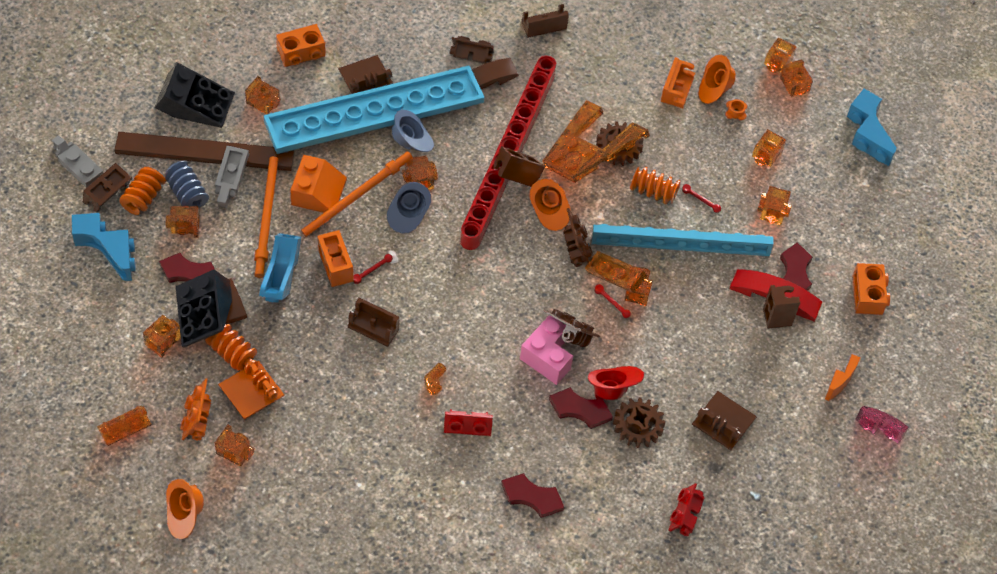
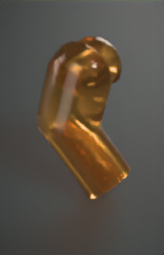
M437 363L424 377L426 391L431 395H437L442 390L439 378L447 371L442 363Z

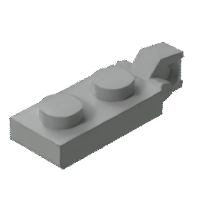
M59 135L52 139L58 161L86 188L104 173L76 144L72 142L67 144Z
M231 146L226 147L215 183V194H219L217 199L218 207L227 208L230 197L235 198L236 193H238L249 157V150Z

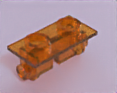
M136 406L135 409L107 422H103L97 428L105 443L109 446L152 424L147 417L145 407Z

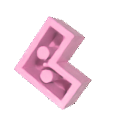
M549 315L521 345L520 360L557 385L571 370L573 355L561 348L565 343L562 339V333L566 325Z

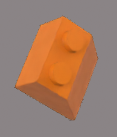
M303 154L290 190L291 205L324 213L340 201L347 177L325 159Z

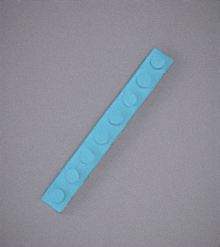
M607 224L593 225L591 244L770 256L773 247V237L743 235L741 233L727 234L716 231L699 232L697 230L683 231L672 228L654 229L652 227L639 228L627 225L609 226Z

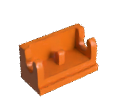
M677 57L674 58L663 88L661 102L680 108L684 107L695 77L694 72L684 68L693 70L695 66L692 63L679 60Z

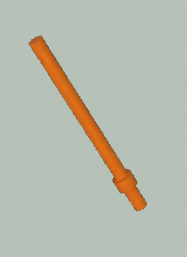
M407 151L395 161L391 160L385 164L384 169L301 229L303 235L307 237L389 175L393 176L399 172L400 167L413 158L410 152Z
M274 156L269 159L258 249L255 250L254 257L256 261L254 276L257 278L264 277L265 263L268 262L269 256L267 246L278 167V158Z

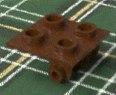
M378 55L338 68L351 94L394 84L391 80V70L385 69Z
M567 208L570 224L564 227L563 234L568 247L570 261L575 267L582 266L585 261L592 266L590 257L593 256L590 244H587L585 239L588 237L587 230L584 225H581L578 215H573L571 210Z
M553 309L552 312L543 310L548 315L567 324L562 333V339L566 343L587 347L593 336L600 337V335L593 332L594 327L577 321L576 317L566 312L563 313L557 309Z
M717 391L704 408H700L697 413L698 416L692 425L727 449L732 450L757 416Z

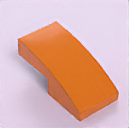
M852 354L845 372L836 369L825 400L830 401L847 386L861 357Z

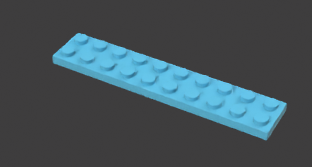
M465 66L263 116L277 154L392 126L395 124V114L402 109L413 112L421 119L484 103L485 97L470 66Z

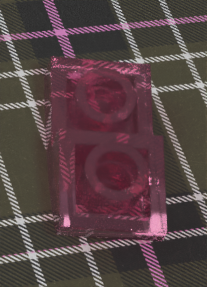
M867 406L860 408L855 419L863 429L869 430L873 435L880 429L887 438L894 440L897 444L904 438L909 428L895 417Z

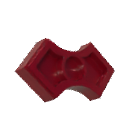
M798 242L781 253L780 260L786 269V275L783 279L808 291L812 283L807 277L806 267L810 264L813 257Z
M181 253L159 261L160 267L169 283L177 281L186 282L215 269L211 261L206 263L191 262L184 258Z
M571 387L549 395V401L560 419L567 417L577 418L585 422L590 429L608 423L613 419L603 398H583L577 395Z
M524 473L501 480L502 488L510 505L523 504L529 506L538 513L540 518L564 511V505L556 486L550 488L537 486L529 481Z

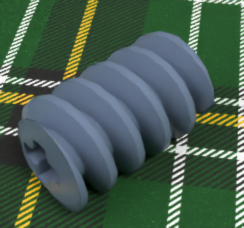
M186 161L174 163L166 170L165 179L169 183L170 188L173 189V193L177 196V200L181 203L183 209L196 210L208 202L209 195L205 193L201 182L197 180V175L193 173V169L188 166Z

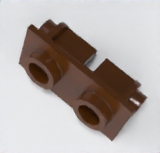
M465 36L452 37V43L455 46H451L449 54L453 55V57L468 60L469 53H473L472 61L484 64L492 62L493 54L489 53H494L495 51L494 46L490 42L484 40L474 42Z

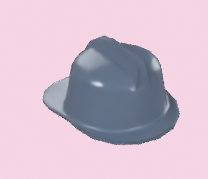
M402 109L397 111L394 117L395 124L392 127V135L395 141L406 149L414 148L420 152L431 151L434 147V142L420 119L409 110Z
M410 182L398 190L387 211V221L394 231L409 233L420 224L431 204V194L426 186L418 182Z

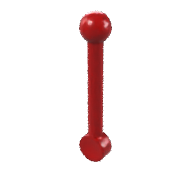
M683 185V193H690L700 201L704 202L705 204L713 208V211L715 213H719L721 211L720 205L713 204L712 202L705 199L695 191L691 190L690 185Z
M386 254L383 260L363 273L353 275V282L355 284L361 283L363 277L386 262H392V255Z
M598 284L595 286V293L603 295L622 313L624 318L631 316V312L624 309L604 291L602 285Z

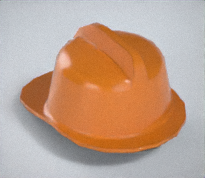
M721 54L715 55L706 65L698 91L699 99L703 103L709 104L717 101L724 92L734 85L736 73L726 56Z
M551 179L538 180L530 189L529 197L531 204L544 227L553 231L561 230L570 221L567 208L570 209V205L565 191L558 183Z
M176 479L168 485L166 491L167 524L170 533L175 538L184 539L193 532L196 517L204 506V498L196 485H190L185 480Z

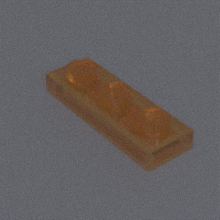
M599 251L596 252L585 266V270L589 274L632 293H635L647 277L643 270Z

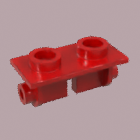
M450 409V412L445 411L444 433L491 436L493 415L488 414V412H471L470 415L466 414L467 412L452 411V409Z
M696 483L680 491L677 498L679 501L677 508L670 516L671 524L668 531L671 532L678 528L680 534L684 536H689V533L693 532L698 517L690 512L699 514L705 499L704 493L701 490H695L697 487Z

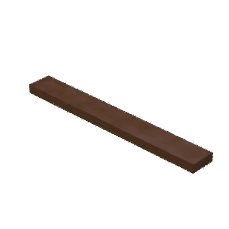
M119 131L114 149L115 154L221 164L226 147L231 146L249 150L246 167L268 169L269 159L274 156L278 158L277 170L292 171L295 154L294 150L277 154L275 148L271 146Z

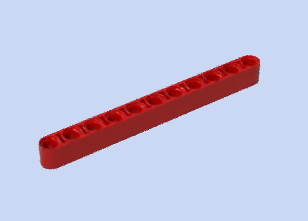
M545 55L538 59L463 222L460 243L467 250H475L481 244L509 181L498 175L502 163L498 169L494 168V162L501 146L522 152L551 88L556 71V60L551 56Z

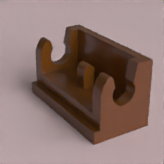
M560 4L558 11L530 17H528V11L523 12L521 23L527 38L566 30L569 13L567 10L564 11V4Z
M502 146L494 162V168L496 169L502 163L498 172L501 178L530 187L539 180L545 169V166L535 157Z
M115 163L83 191L82 202L86 205L91 203L94 206V211L97 212L122 187H126L130 180H132V177Z
M770 285L763 306L767 329L790 327L793 325L800 305L799 297L788 298L784 293L793 292L794 287H775V285Z
M360 297L355 303L354 312L350 311L347 328L384 346L389 347L399 331V316Z

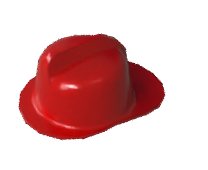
M633 366L598 369L588 374V381L594 385L596 399L603 398L606 400L620 399L627 392L628 387L637 385L644 379V372Z

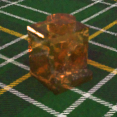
M778 37L768 51L764 65L773 73L780 72L783 74L789 63L792 62L797 46Z
M803 59L783 65L780 79L791 97L803 95L810 91L813 80L804 66Z
M259 76L245 90L246 104L265 114H269L272 109H276L281 101L279 89L262 81Z
M767 129L755 145L752 157H754L757 164L771 167L778 156L783 153L786 139Z
M171 206L170 215H166V229H171V234H194V238H199L200 216L198 206Z
M633 266L625 301L647 306L653 280L649 279V269Z
M164 315L160 316L143 332L145 345L162 358L165 356V352L181 338L179 324L174 319L169 320Z
M228 424L214 443L217 455L240 467L245 460H250L255 450L254 447L250 446V441L245 435L232 432V426Z

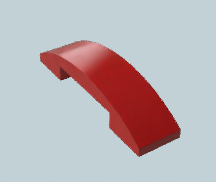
M737 269L729 289L751 297L752 293L766 298L770 285H775V287L792 286L794 291L791 293L786 292L784 295L788 298L799 297L800 305L796 315L815 322L822 305V301L815 295L783 278L754 270Z

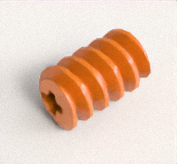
M147 166L139 170L138 175L133 179L134 181L130 183L129 188L125 190L119 199L122 207L134 215H139L140 211H146L148 209L147 205L152 203V198H155L157 192L162 189L161 185L166 183L165 177L160 172Z
M647 166L642 171L638 167L633 176L630 190L635 191L638 188L639 194H643L647 190L646 196L648 198L652 197L655 193L656 201L663 197V204H668L670 200L672 204L677 195L680 180L678 179L675 184H672L671 176L664 181V173H661L657 178L656 170L647 174Z
M227 324L222 332L206 338L205 342L214 351L218 352V355L224 358V361L228 364L230 363L233 369L241 371L245 368L244 362L247 359H254L257 349L251 348L249 342L244 343L245 338L243 336L238 337V332L236 330L231 331L232 326Z

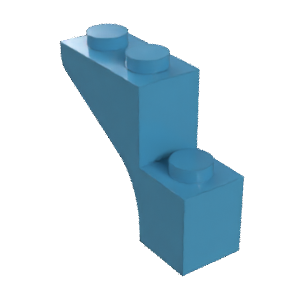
M864 88L852 102L847 114V118L861 125L855 133L852 145L874 157L877 161L889 166L896 152V146L876 116L882 98Z
M100 213L72 215V236L75 246H89L100 250L122 280L132 281V271H136L135 257L131 258V252H135L134 238L129 237L128 230L107 231L106 222H101Z
M282 233L275 235L272 257L259 296L265 297V301L277 303L290 294L293 269L298 264L302 237Z

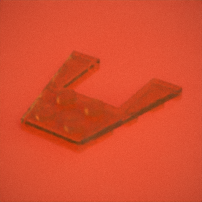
M586 100L542 162L545 168L576 183L598 169V164L605 160L608 162L616 158V153L624 148L629 150L636 145L635 142L640 138H648L650 136L649 131L632 122L606 147L601 149L578 137L604 114L602 107Z

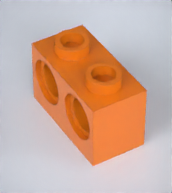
M317 24L276 35L277 50L285 67L298 65L302 62L316 60L325 56V42Z
M340 230L318 235V252L331 287L353 282V265Z
M857 263L853 273L856 314L883 315L886 306L890 305V293H887L886 290L889 276L885 273L884 264Z

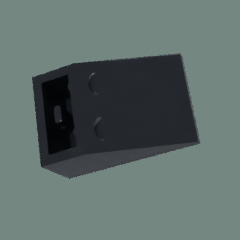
M177 62L167 74L154 108L173 118L222 128L235 92Z
M214 269L175 286L181 346L183 348L224 330L232 303L229 279Z

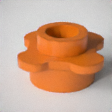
M734 99L726 103L728 109L725 116L728 119H746V103L740 99Z

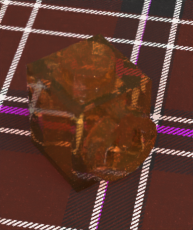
M427 155L413 157L405 164V169L402 170L405 183L418 182L426 186L428 190L434 189V181L438 180L436 166L434 162L428 161Z
M769 186L767 193L762 192L757 211L762 212L760 219L782 225L783 218L789 217L792 207L791 204H788L791 192Z

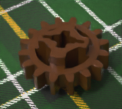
M618 121L615 122V126L608 123L606 129L601 128L600 134H597L596 149L599 150V156L605 155V162L613 160V165L620 162L624 166L625 161L632 164L633 158L638 160L643 150L644 139L640 137L641 132H634L635 126L628 128L627 122H624L622 126L619 125Z
M641 397L638 398L637 402L629 398L628 405L622 402L620 409H616V417L613 419V425H616L614 432L621 433L619 440L622 441L626 438L628 446L634 442L637 448L640 447L641 443L649 447L650 440L657 443L658 436L662 437L665 420H662L664 413L657 412L659 405L652 407L650 399L643 403ZM629 413L630 416L624 420V417ZM652 425H655L653 430L649 432V429L652 428Z

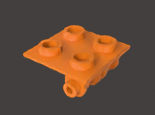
M252 358L244 362L245 369L218 384L244 420L285 396L259 360H252Z
M207 378L199 386L196 385L193 394L188 395L184 408L187 409V414L184 416L180 430H183L182 440L188 435H191L192 439L197 441L202 440V437L205 436L207 417L209 416L208 412L211 404L210 396L205 394Z

